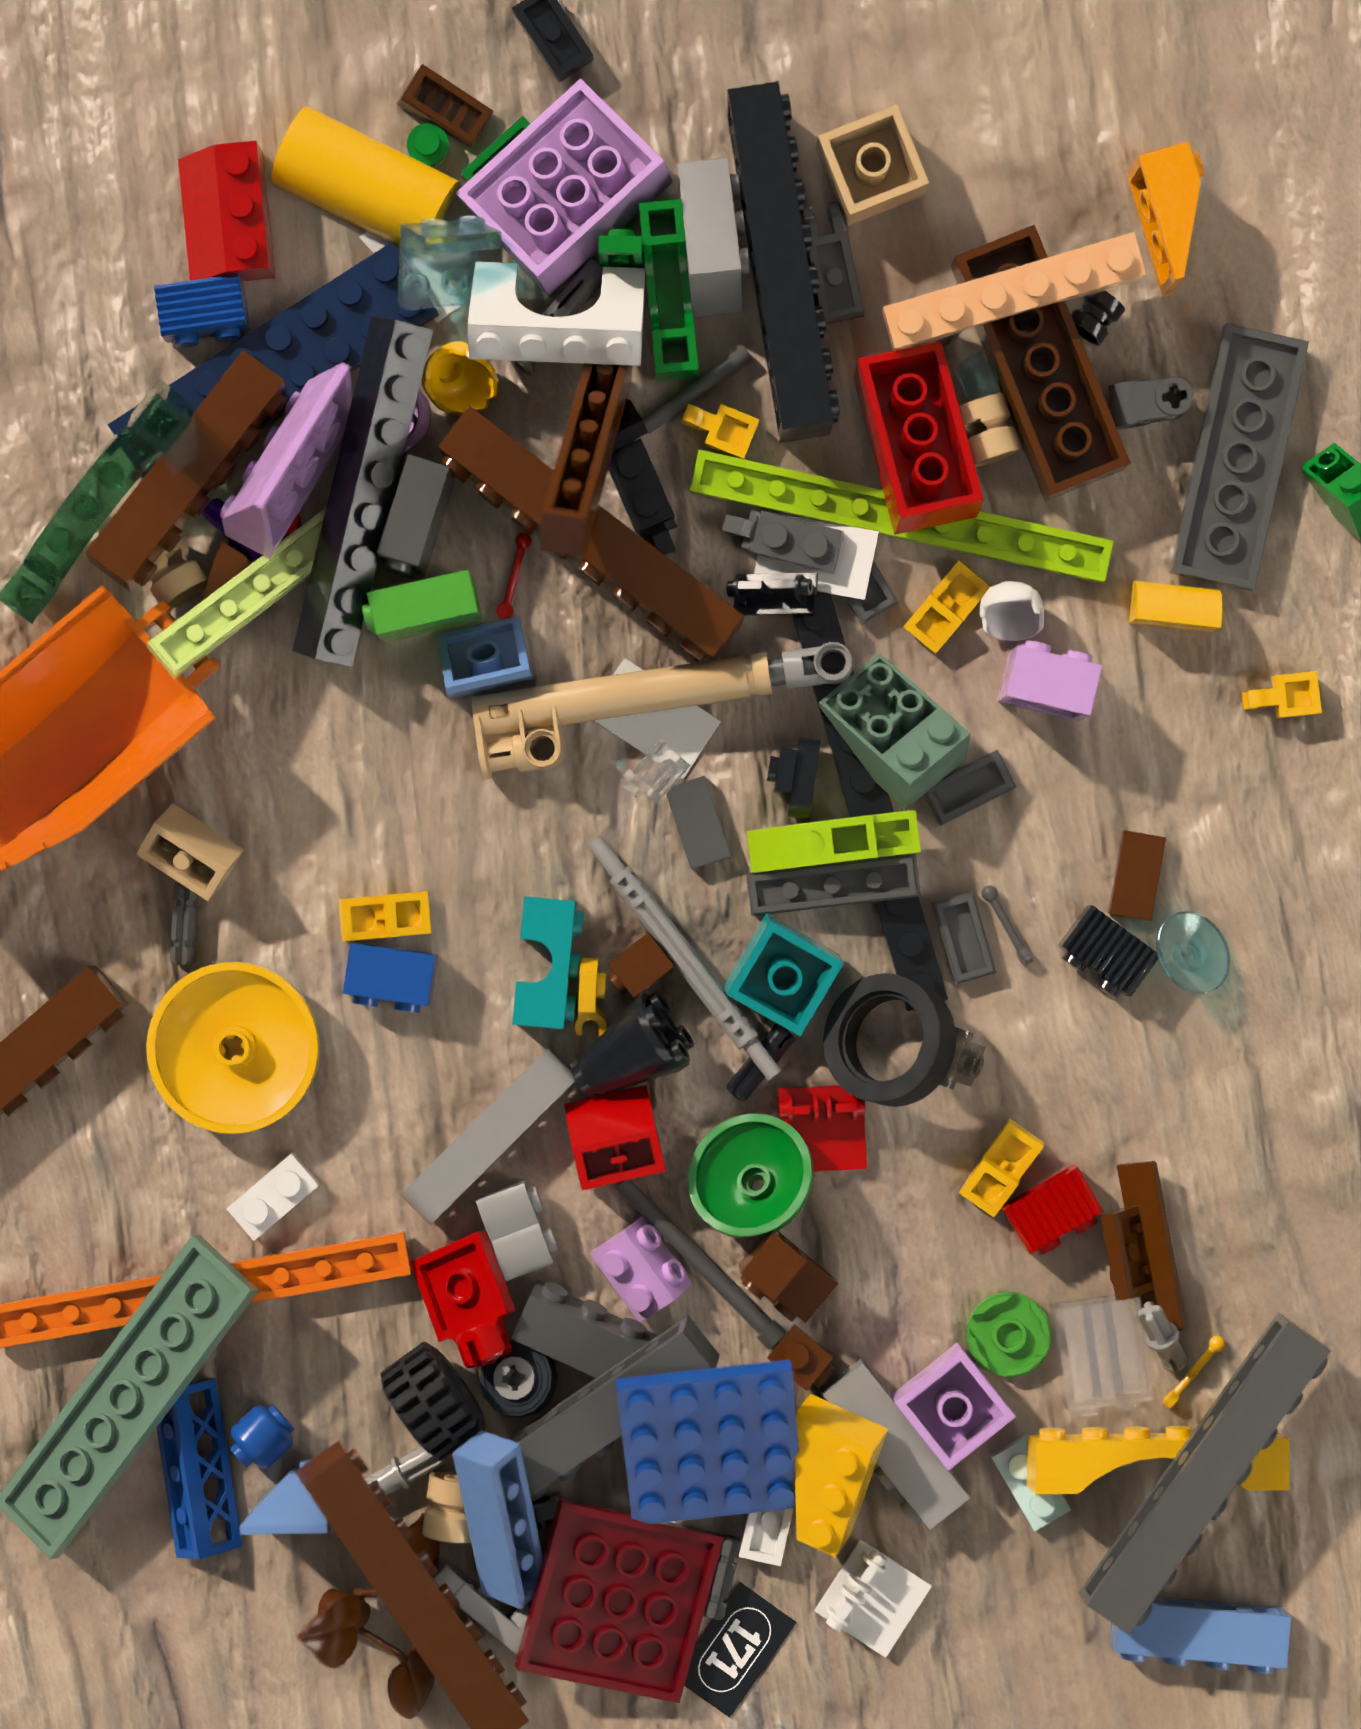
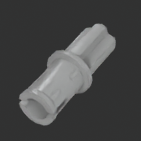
M1151 1301L1144 1303V1308L1138 1310L1137 1316L1146 1332L1145 1340L1148 1347L1156 1351L1166 1371L1174 1372V1367L1170 1360H1174L1178 1371L1183 1369L1188 1363V1355L1178 1340L1179 1331L1177 1327L1168 1321L1160 1305H1154Z
M421 1447L401 1459L397 1457L392 1458L390 1465L364 1479L370 1487L378 1482L385 1494L388 1495L401 1487L405 1489L410 1488L412 1481L440 1467L443 1461L430 1455Z

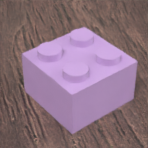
M1026 640V643L1021 644V646L1017 645L1009 652L997 702L1076 721H1081L1091 716L1102 665L1092 663V655L1068 650L1067 654L1058 655L1050 653V645Z
M958 1342L891 1395L896 1406L948 1471L1016 1417Z

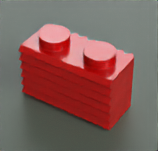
M1075 1164L1008 1201L1001 1208L1024 1249L1029 1254L1037 1251L1039 1255L1046 1254L1061 1244L1058 1237L1063 1236L1067 1232L1074 1230L1076 1234H1079L1096 1225L1098 1220L1095 1216L1103 1212L1083 1174Z

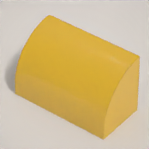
M1135 580L1132 585L1129 624L1213 633L1220 629L1222 624L1221 591L1218 589Z

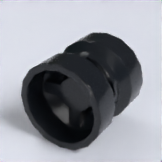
M1107 291L1085 295L1083 297V309H1075L1071 314L1079 336L1098 346L1101 345L1108 335L1106 326H1109L1112 322H1117L1125 311L1121 302Z

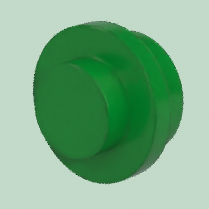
M423 123L417 125L409 133L407 150L410 157L428 166H435L441 163L447 156L449 140L447 134L440 126L433 123Z

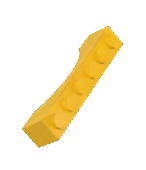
M1130 1426L1124 1427V1434H1108V1429L1085 1427L1082 1428V1434L1065 1435V1429L1041 1428L1039 1429V1435H1027V1487L1035 1494H1079L1094 1480L1115 1468L1139 1460L1175 1458L1192 1434V1428L1187 1426H1167L1166 1433H1150V1428ZM1277 1432L1272 1444L1265 1450L1261 1449L1254 1458L1252 1470L1248 1478L1239 1486L1247 1491L1290 1490L1289 1438Z

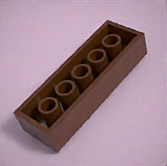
M1034 224L955 256L951 264V270L958 285L1048 257ZM1066 301L1046 305L975 327L1000 392L1005 395L1011 419L1044 501L1121 472L1130 464Z

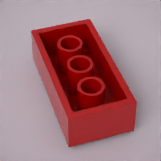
M939 341L858 358L853 379L894 535L976 518L984 498L942 342Z

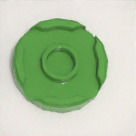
M1008 1291L989 1295L977 1304L967 1321L966 1340L970 1353L978 1364L990 1373L1010 1378L1028 1374L1043 1362L1047 1355L1052 1335L1048 1317L1037 1302L1022 1293Z

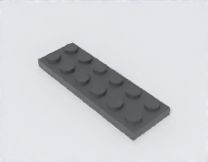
M1228 323L1223 326L1171 562L1170 574L1247 591L1255 590L1309 341Z

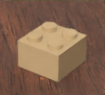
M898 104L818 135L816 151L847 226L926 195L929 181Z

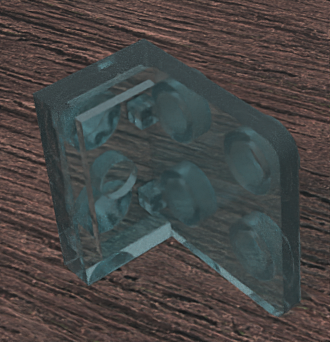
M477 216L460 217V220L452 221L424 219L422 223L401 224L398 279L399 306L405 310L470 305L475 262H478L479 250L501 249V231L485 224L486 220Z

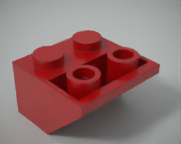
M647 1084L564 1104L571 1147L582 1191L666 1171Z

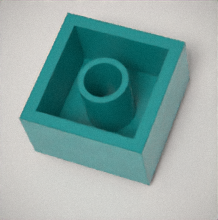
M766 913L726 980L724 988L726 995L801 1037L844 962L840 954Z

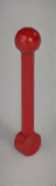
M520 533L515 538L517 550L504 600L497 606L496 610L497 615L502 619H508L514 613L511 603L525 549L530 547L532 541L527 533Z

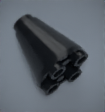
M656 991L651 995L645 993L635 999L578 1059V1064L572 1068V1073L576 1083L587 1096H592L595 1093L602 1095L683 1070L690 1064L688 1050L694 1047L693 1040L684 1026L679 1025L677 1027L668 1014L670 1013V1007L660 992Z

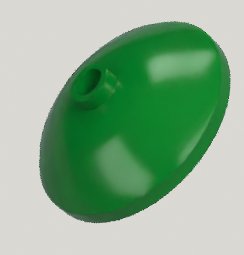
M766 1114L740 1115L717 1125L697 1146L688 1170L689 1196L700 1217L716 1231L734 1238H760L782 1229L799 1214L806 1204L812 1189L814 1166L806 1142L791 1125L779 1118ZM764 1180V1185L760 1190H752V1186L756 1181Z

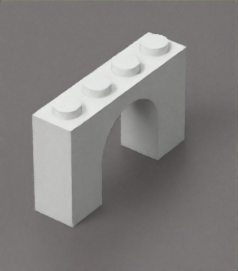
M475 262L468 317L469 359L641 366L645 305V268L603 267L601 294L593 307L573 316L550 317L534 313L518 301V263Z

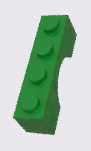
M682 199L639 203L656 382L695 379L699 376L690 296Z

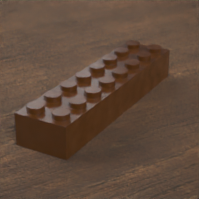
M468 406L438 445L443 456L441 463L450 467L454 477L463 484L468 478L476 483L475 489L479 492L478 495L491 506L499 509L503 504L510 509L509 515L512 517L511 520L525 532L532 535L537 530L541 533L542 510L554 470L471 406ZM598 505L585 558L571 556L579 562L577 566L580 569L579 572L598 587L602 582H605L614 590L611 592L614 595L613 598L633 613L637 607L647 614L646 624L664 638H667L670 633L682 641L680 650L695 662H702L704 659L707 661L715 660L742 626L744 615ZM554 553L564 561L569 557V555Z

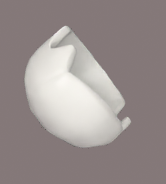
M1005 581L991 586L980 600L979 613L982 618L983 631L991 637L1006 641H1020L1032 638L1041 632L1044 627V605L1042 598L1037 590L1028 584Z

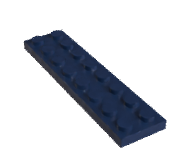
M391 242L107 425L143 479L243 350L285 380L286 394L284 396L287 397V402L275 418L270 416L266 418L259 427L262 430L285 415V408L290 397L295 391L300 393L308 380L340 363L350 366V373L360 367L372 316L395 319L422 327L438 317L439 313L394 243Z

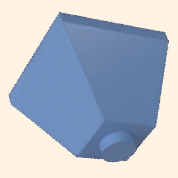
M312 1459L300 1460L299 1466H293L261 1499L240 1525V1535L328 1533L331 1525L295 1473L297 1469Z

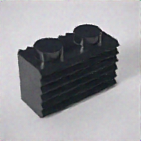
M1087 905L1058 945L1059 948L1066 952L1062 957L1066 963L1081 973L1086 968L1090 969L1100 977L1096 984L1115 998L1120 993L1131 997L1161 956L1093 905Z

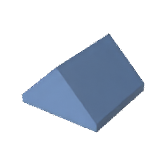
M520 616L437 634L445 689L451 699L534 681Z

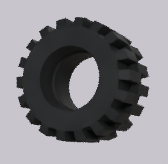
M422 1342L381 1372L382 1387L394 1411L420 1446L441 1461L445 1460L480 1430H486L483 1412L469 1387L448 1359L429 1343Z

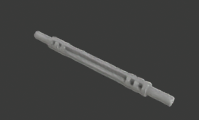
M601 835L592 840L587 846L612 877L610 883L675 965L739 1050L743 1048L768 1081L778 1075L782 1070L756 1038L759 1033L731 997L726 995L724 988L637 877L630 866L625 867Z

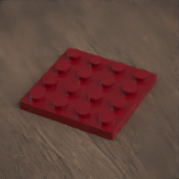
M559 1498L514 1666L518 1671L680 1703L724 1537L717 1532L671 1522L648 1524L632 1519L630 1513Z

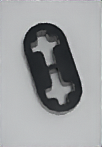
M799 737L788 817L809 820L820 740Z

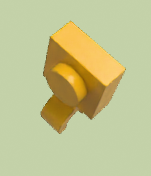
M688 404L681 424L707 432L705 446L729 456L744 459L760 419L720 404L716 415Z
M1317 671L1275 675L1271 677V689L1250 690L1241 693L1243 710L1275 706L1276 719L1322 713Z
M582 957L578 1014L575 1019L576 1035L582 1036L583 1024L588 1020L598 1023L599 1036L607 1030V1016L597 1006V998L605 999L606 973H598L599 958Z

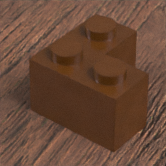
M779 1231L760 1237L739 1263L740 1274H742L740 1278L742 1280L741 1284L760 1300L765 1294L773 1301L777 1299L773 1306L791 1322L798 1317L806 1323L838 1285L836 1278Z

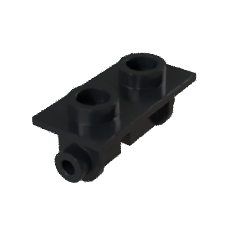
M818 573L736 574L734 580L727 582V596L729 598L734 597L733 608L744 616L814 615Z

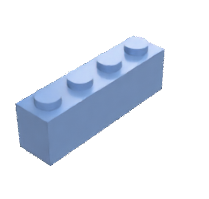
M480 1430L452 1453L482 1594L522 1609L533 1598L543 1556L521 1446L519 1443Z
M1156 1596L1151 1603L1152 1609L1148 1618L1142 1625H1135L1130 1634H1127L1111 1623L1109 1643L1114 1652L1119 1653L1120 1658L1127 1661L1144 1662L1146 1661V1656L1163 1657L1164 1663L1176 1666H1186L1189 1660L1205 1661V1666L1220 1670L1231 1669V1664L1248 1665V1670L1263 1674L1273 1673L1274 1668L1287 1669L1291 1616L1284 1608Z

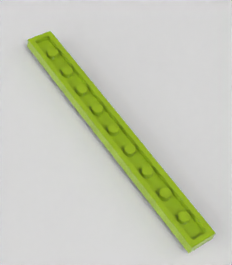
M698 450L690 487L691 494L801 518L879 531L878 535L1101 584L1106 580L1114 540L979 511L976 518L894 535L884 493L881 489L704 450Z

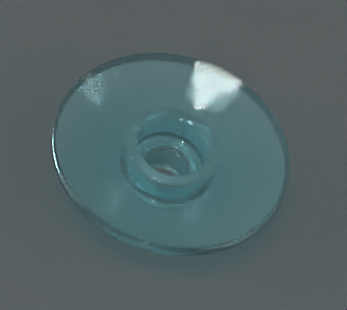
M1188 911L1176 913L1163 922L1157 934L1156 948L1160 964L1170 980L1181 989L1194 994H1206L1220 987L1226 980L1230 968L1228 946L1220 930L1206 917Z

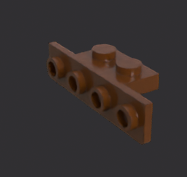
M1144 1161L1117 1165L1124 1207L1100 1215L1102 1237L1106 1243L1110 1265V1280L1114 1286L1116 1300L1131 1299L1141 1295L1143 1308L1144 1303L1150 1301L1154 1305H1160L1168 1321L1173 1323L1178 1331L1187 1328V1322L1157 1163L1155 1161Z

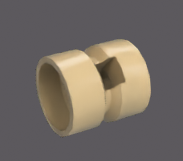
M1004 393L988 395L959 406L975 468L1001 461L1023 450L1016 428L1007 425V420L1010 418L1011 413Z
M182 538L171 552L168 553L164 550L155 561L157 569L149 580L153 583L150 591L156 601L159 603L166 600L172 608L187 601L206 586L208 579L196 560L187 559L190 550Z
M451 1471L431 1472L429 1475L427 1499L433 1504L425 1510L422 1535L442 1542L471 1543L457 1473Z

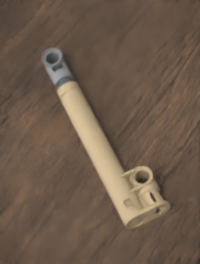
M829 642L822 646L784 651L780 658L768 659L767 652L751 654V657L743 655L472 696V714L481 773L484 780L491 779L492 773L497 771L518 769L519 772L540 769L551 770L558 767L563 762L566 752L563 725L750 698L751 695L756 694L757 696L773 694V686L787 685V690L823 684L837 685L850 677L853 671V660L850 651L844 645L838 642ZM839 653L845 658L846 665L840 673L828 674L822 669V661L827 654ZM550 738L555 745L553 756L548 760L539 761L535 757L534 747L539 740ZM511 754V755H509V756H502V757H496V758H494L495 756H499V755Z

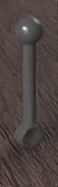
M992 885L985 886L981 893L982 898L992 905L1017 950L1018 959L1024 966L1032 963L1033 958L1030 952L1023 946L997 899V889Z

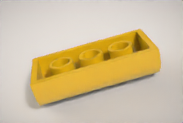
M309 106L302 108L289 126L278 149L271 172V182L273 185L390 243L393 242L394 245L424 259L461 185L459 180Z

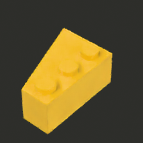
M810 1393L796 1411L799 1452L795 1456L796 1540L836 1558L852 1533L888 1428Z

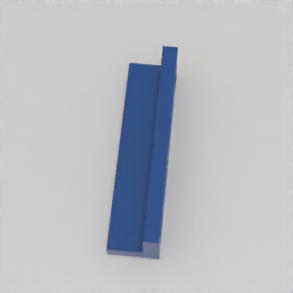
M207 1378L189 1383L156 1428L177 1558L200 1560L242 1547L216 1378ZM204 1390L206 1407L199 1418L191 1412L189 1394ZM203 1432L211 1437L213 1447L206 1460L198 1455L196 1445ZM209 1474L218 1480L219 1492L213 1502L204 1497L203 1485ZM217 1516L224 1521L227 1540L212 1544L210 1527Z

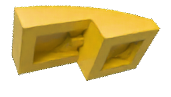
M959 559L903 627L936 654L992 585Z
M428 891L338 900L342 942L432 933Z
M1009 1118L967 1178L959 1194L992 1217H995L1019 1185L1020 1178L1043 1149L1044 1142Z

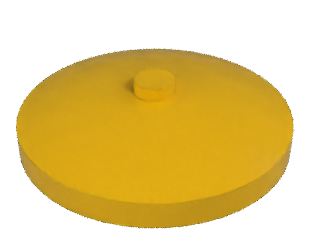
M223 962L205 966L191 972L174 984L164 995L149 1025L146 1052L148 1068L155 1087L173 1111L197 1127L217 1133L235 1134L264 1128L278 1121L295 1108L307 1093L314 1079L319 1061L320 1043L318 1027L310 1006L297 988L278 973L259 965L244 962Z

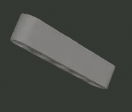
M547 1048L400 1196L431 1225L575 1082L572 1071Z

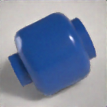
M273 1404L269 1408L263 1405H256L231 1428L230 1433L235 1444L230 1450L245 1467L254 1463L262 1469H267L292 1446L293 1438L290 1433L295 1428Z

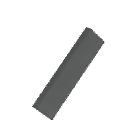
M916 854L746 874L751 916L921 896Z

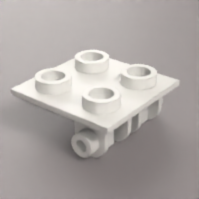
M860 1539L814 1611L827 1619L826 1623L836 1631L844 1630L886 1658L932 1585Z

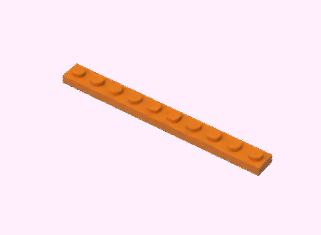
M405 1231L230 1262L259 1290L250 1303L412 1274ZM163 1274L0 1303V1348L125 1326Z

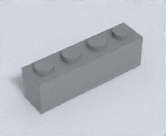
M861 1357L821 1388L826 1401L888 1428L877 1460L879 1467L874 1470V1473L888 1491L896 1487L902 1494L905 1501L900 1505L915 1525L923 1521L931 1530L970 1499L967 1490L951 1470H947L896 1406L890 1393Z

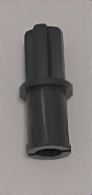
M775 1022L774 1027L761 1041V1044L777 1064L789 1047L796 1042L797 1038L786 1028L783 1029V1026ZM749 1057L728 1082L726 1088L735 1098L744 1102L763 1081L765 1076Z

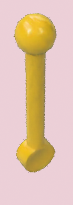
M1213 1336L1210 1339L1209 1348L1179 1384L1165 1396L1162 1401L1163 1405L1168 1409L1173 1407L1181 1393L1216 1352L1224 1350L1225 1340L1222 1337Z

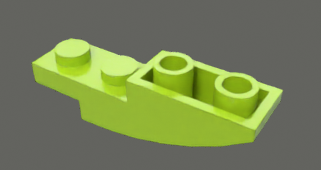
M916 810L747 831L752 873L921 852Z

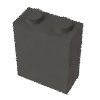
M408 454L377 554L384 561L385 567L389 568V572L409 579H413L415 573L426 575L456 480L450 467Z

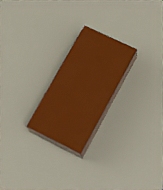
M1122 830L1108 914L1152 921L1166 837Z

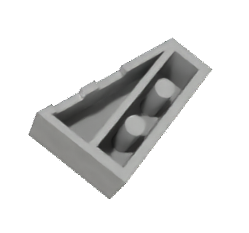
M728 158L677 163L693 318L742 313V274H749V260L747 248H739L738 237L745 236L743 211H734L733 200H740L738 174H730Z

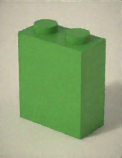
M469 570L367 592L369 604L362 605L367 629L371 630L372 634H376L383 642L483 620L475 581Z

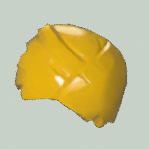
M454 341L435 350L425 363L421 380L422 387L428 398L439 410L452 415H462L468 406H471L476 411H483L488 408L489 400L497 396L498 376L495 368L489 360L469 359L468 343Z

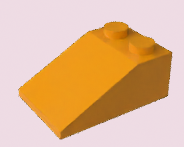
M1189 141L1139 155L1127 175L1162 297L1170 295L1185 276L1201 185L1200 178L1204 176L1201 157L1198 152L1192 153Z

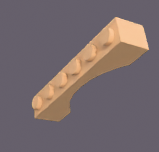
M1132 232L884 306L882 313L893 351L931 343L1018 313L1141 280L1146 275L1135 233Z

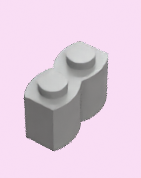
M525 1180L476 1198L478 1210L505 1281L554 1263L552 1253L558 1251L559 1248L551 1227L543 1229L537 1213L544 1211L536 1187L528 1189Z

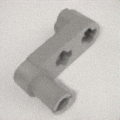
M448 1562L433 1579L436 1585L440 1587L446 1583L459 1601L461 1609L511 1651L518 1654L531 1602H528L522 1609L518 1608L512 1613L498 1600L482 1594L478 1583L458 1567Z

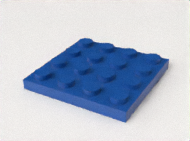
M791 1360L616 1379L632 1519L655 1524L796 1508L795 1456L799 1452Z

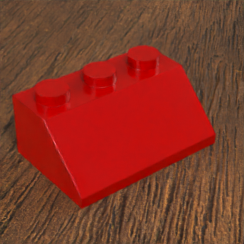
M257 141L215 144L178 159L190 281L239 274L243 281L275 278L264 157Z

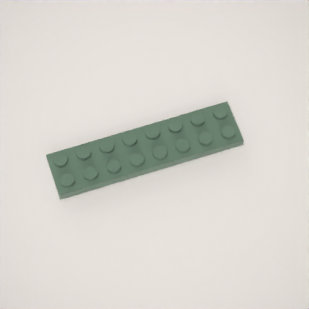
M201 1235L191 1236L0 1493V1509L49 1559L59 1558L259 1291Z

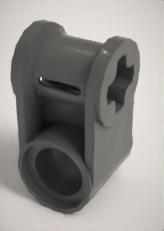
M1180 377L1148 381L1134 380L1108 386L1112 418L1117 429L1134 428L1155 422L1175 420L1180 418L1191 407L1194 399L1192 386ZM1169 389H1173L1175 396L1182 397V400L1176 405L1175 409L1172 408L1170 402H1163L1162 399L1169 392Z

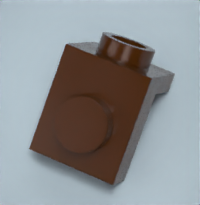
M795 1323L767 1356L771 1362L791 1360L793 1380L806 1391L813 1383L820 1388L835 1370V1367L830 1364L835 1354L829 1349L826 1350Z

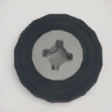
M511 1340V1353L504 1358H501L500 1355L495 1362L481 1367L480 1386L484 1398L494 1410L505 1416L527 1417L538 1413L550 1402L556 1390L557 1372L551 1357Z

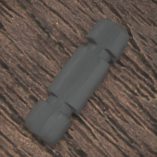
M176 882L173 888V900H176V906H173L171 931V940H175L174 946H171L170 961L176 965H191L195 961V947H192V941H196L197 907H194V900H198V895L179 882Z
M721 1534L724 1540L703 1614L704 1617L713 1620H722L725 1616L728 1603L724 1602V1598L730 1596L737 1563L733 1561L734 1557L739 1558L741 1540L732 1535Z

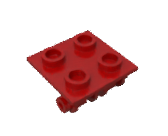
M840 1085L778 1088L779 1119L791 1125L806 1142L812 1156L814 1172L867 1169L864 1118L866 1113L865 1100L849 1094Z

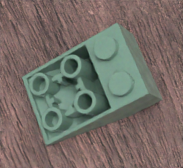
M881 653L877 654L819 702V707L874 781L905 809L910 807L966 760L970 733Z

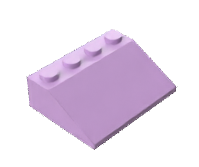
M580 78L456 192V195L510 257L518 263V266L549 296L599 250V235H608L609 230L624 228L639 214V203L652 202L673 181L664 160Z
M340 363L308 380L300 393L295 391L292 394L285 408L286 417L279 427L274 425L270 429L264 441L263 448L265 450L258 462L252 460L249 463L242 477V483L244 484L236 496L230 495L222 507L220 517L222 518L225 536L269 559L271 558L343 440L352 402L350 366Z

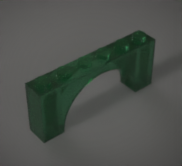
M158 379L4 575L0 585V601L29 623L32 624L58 592L70 568L112 510L149 466L162 454L166 455L192 422L193 404L161 379Z

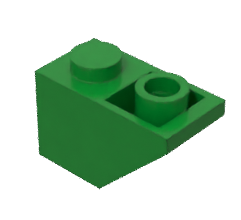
M1334 442L1303 464L1301 470L1336 520L1361 541V464Z

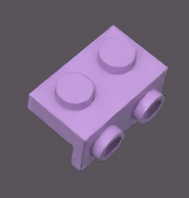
M644 1216L634 1220L627 1228L599 1245L590 1253L639 1322H642L675 1301L691 1285V1281L686 1275L682 1264L675 1260L661 1240L659 1232L650 1225Z

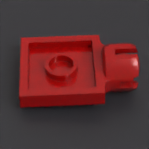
M486 1230L477 1231L410 1261L438 1342L452 1339L457 1344L463 1364L467 1369L495 1362L500 1355L501 1358H504L511 1353V1344L504 1327V1318L516 1310Z

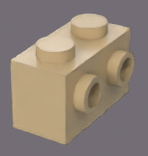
M172 803L154 822L136 855L206 901H209L226 881L244 849Z

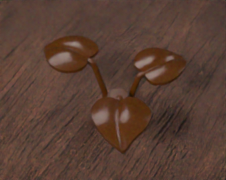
M421 1512L419 1519L408 1527L415 1537L408 1543L415 1554L424 1550L437 1569L440 1544L439 1541L422 1535L424 1513ZM356 1587L352 1594L333 1588L327 1590L320 1599L318 1614L297 1635L299 1641L313 1653L323 1666L332 1669L341 1667L351 1657L358 1643V1634L397 1657L400 1664L389 1675L388 1697L392 1707L400 1716L407 1719L414 1718L416 1712L420 1711L425 1704L434 1685L435 1676L415 1647L407 1656L402 1650L364 1628L370 1617V1606L365 1602V1597L378 1596L374 1588L363 1589Z

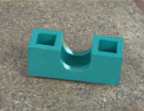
M524 896L520 939L534 940L544 944L552 955V968L549 974L541 981L516 982L512 1025L564 1029L566 1020L574 1021L576 995H568L570 978H578L580 953L572 952L574 935L582 936L584 910H576L577 901Z

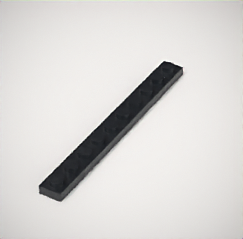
M824 593L816 596L814 615H792L801 649L822 646L829 642H838L846 647L831 594ZM839 653L827 654L822 661V669L828 674H838L846 665L845 658ZM842 683L812 686L850 817L894 812L889 794L874 781L819 707V702ZM919 897L875 902L895 974L924 984L935 991L943 1001L948 1000ZM903 1000L906 1011L914 1010L910 1004Z

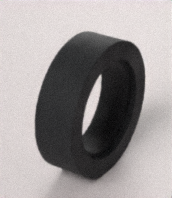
M887 973L862 978L849 986L832 1006L823 1034L825 1060L836 1082L845 1091L857 1098L891 1107L910 1105L931 1094L946 1077L953 1062L956 1049L954 1020L943 999L924 984L900 975ZM890 1000H904L913 1007L921 1021L923 1041L919 1056L911 1068L901 1076L888 1081H876L865 1072L858 1059L856 1042L859 1028L867 1014L876 1006Z

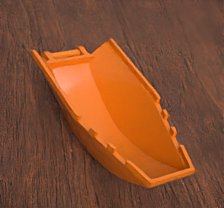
M103 585L0 671V872L84 831L216 719L213 712L196 691V688L221 667L214 657L209 659L205 656L193 665L196 670L188 677L181 674L174 680L146 647L147 642L153 639L147 633L152 627L157 624L163 631L176 621L170 614L172 607L166 600L159 602L140 619L136 620Z

